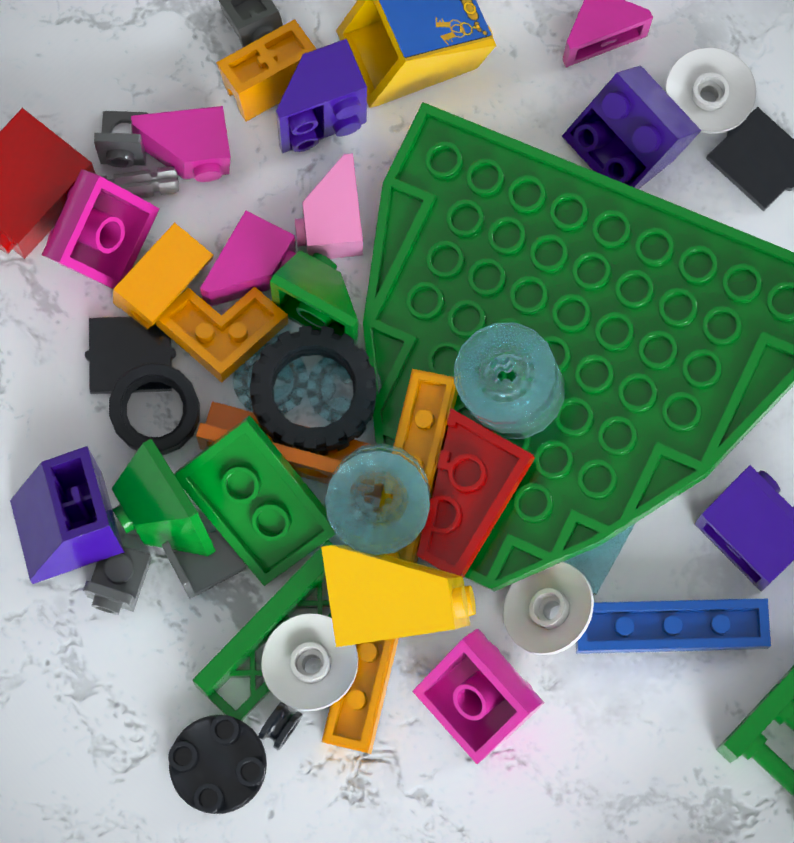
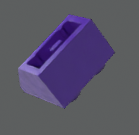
M347 39L302 55L276 110L279 147L282 153L294 150V152L309 150L316 146L321 139L335 134L338 137L350 135L359 130L362 124L367 123V85Z
M640 65L617 72L565 131L562 137L593 171L640 189L670 165L701 132V129Z
M88 446L42 461L10 500L29 579L32 584L124 553L103 474Z
M749 465L700 515L694 525L762 592L794 561V506L792 507L779 494L781 491L779 485L768 473L762 470L757 472Z

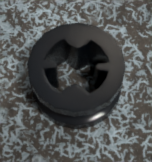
M280 702L265 722L258 737L262 740L266 738L272 739L274 742L273 748L280 750L299 724L303 714L299 711L296 713L290 712L287 705Z

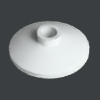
M713 47L695 49L679 58L669 72L665 88L666 93L701 129V132L709 134L727 132L743 123L753 109L757 93L754 76L746 63L729 51ZM711 92L716 100L714 102L706 101L701 98V93Z
M565 562L556 564L511 584L503 605V620L509 636L519 647L537 655L556 654L571 647L581 638L591 621L594 607L591 586L578 569ZM560 605L557 615L550 619L551 610L555 606Z
M302 614L292 617L280 624L272 632L264 646L261 659L263 678L271 693L279 701L291 708L304 711L326 708L340 700L348 692L355 680L358 670L356 645L336 647L332 618L328 616ZM311 658L321 660V667L315 673H307L305 671V664Z

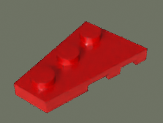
M450 408L446 439L438 460L437 478L432 498L429 499L417 556L439 570L464 578L535 457L533 454Z

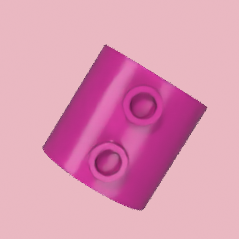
M81 169L74 186L68 192L67 201L54 228L49 233L47 244L41 255L114 289L132 269L160 208L97 174Z
M475 629L465 636L412 691L476 764L493 752L545 703L533 690L532 686L521 677L500 653L499 649L479 629Z

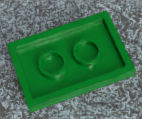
M250 415L174 473L182 488L263 586H266L336 535L341 527Z

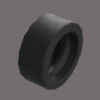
M145 363L128 370L116 382L109 398V417L117 435L131 449L138 451L144 442L152 439L160 453L166 455L180 449L193 437L200 421V402L192 382L180 370L162 363ZM149 382H162L171 386L179 394L183 403V415L178 426L172 432L161 437H148L138 433L130 424L127 416V403L131 394L139 386Z

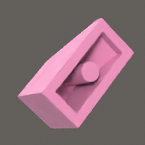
M353 153L344 154L302 202L303 218L295 219L297 247L306 246L307 254L311 256L314 253L322 254L329 259L363 256V236Z

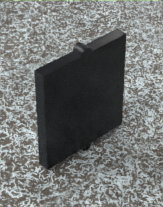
M759 107L754 109L743 123L727 131V137L706 157L716 169L762 211H765L785 190L792 191L794 188V139Z
M131 316L89 318V350L85 352V358L89 361L90 394H111L116 382L128 370L145 363H162L172 367V359L176 357V351L172 347L171 338L156 326V322L149 329H146ZM149 382L139 386L133 393L172 391V387L162 382Z

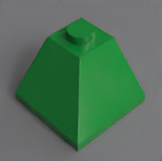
M299 250L270 280L272 302L287 313L288 319L301 326H312V330H321L322 326L333 328L334 333L341 336L345 333L354 339V344L358 347V319L342 274L336 270L337 265L322 254L314 253L311 256Z
M147 440L140 446L111 488L120 504L112 509L126 534L135 529L144 545L163 548L161 544L168 541L172 550L203 556L213 554L216 550L198 511L153 440Z

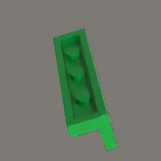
M327 540L322 546H329L334 544ZM321 547L192 680L195 687L225 715L243 721L270 692L265 681L256 690V677H263L262 670H256V651L267 642L272 632L280 624L288 620L296 609L317 608V614L323 615V608H330L329 600H322V582L326 579ZM317 588V601H305ZM250 658V670H238ZM250 677V697L237 710L217 693L230 678Z

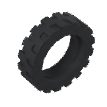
M312 326L299 327L298 332L290 334L288 330L277 336L278 341L272 345L268 343L261 351L260 359L258 362L255 361L251 372L252 379L249 390L252 410L258 420V425L265 434L272 438L274 443L322 456L328 455V451L335 449L341 451L349 446L350 441L354 438L358 439L364 433L366 425L371 421L375 410L376 374L374 367L369 362L367 353L362 347L359 349L354 344V339L345 333L342 336L336 334L334 329L322 326L321 330H312ZM320 355L335 360L346 369L353 384V397L349 409L339 420L325 427L307 428L292 423L281 414L274 400V385L278 374L288 363L302 356Z

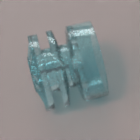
M515 322L494 323L477 330L462 345L454 363V384L461 401L480 425L504 439H525L543 431L557 417L563 404L565 380L548 343L534 329ZM513 370L516 374V378L513 381L504 379L501 382L498 378V374L501 371L510 373Z
M384 443L361 446L346 455L332 474L325 498L328 522L337 537L355 551L371 555L395 553L411 544L426 525L430 509L428 476L418 460L401 447ZM375 484H383L385 493L393 494V498L385 499L383 507L374 506V498L366 497V493L373 492Z

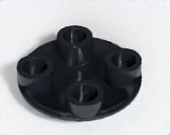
M211 715L194 721L179 734L168 754L170 778L178 795L191 807L210 814L233 812L249 803L260 790L267 770L265 749L257 733L243 721L228 715Z

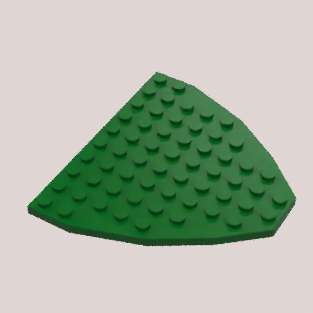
M422 102L382 184L363 319L366 353L376 374L377 391L373 421L376 444L385 477L389 466L386 448L393 450L412 369L457 377L461 382L454 410L533 454L535 457L464 578L495 592L602 545L705 479L794 386V252Z

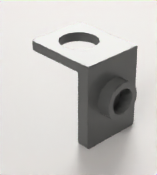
M103 111L102 133H94V144L100 164H108L119 168H126L132 165L146 166L147 152H145L141 134L112 133V131L120 123H131V116L148 114L147 112Z
M218 530L208 534L216 552L209 556L182 551L173 552L168 541L161 544L189 599L246 570L243 560Z

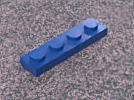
M768 598L594 603L591 621L584 634L576 642V654L768 649L771 647Z

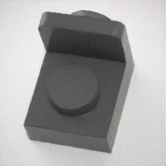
M219 0L222 12L239 37L242 48L283 26L279 10L272 0Z
M123 546L124 553L98 561L91 581H86L83 589L87 597L93 599L91 606L115 615H119L121 608L134 612L152 559L150 554Z

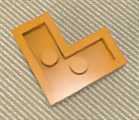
M188 287L160 315L156 321V326L222 383L288 325V314L260 290L253 287L223 315H220Z

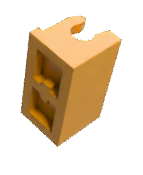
M295 19L216 62L225 89L229 96L234 95L240 114L246 122L280 103L302 55L316 50V47Z
M174 222L113 289V304L119 309L121 308L143 327L149 329L199 272L213 260L214 255Z

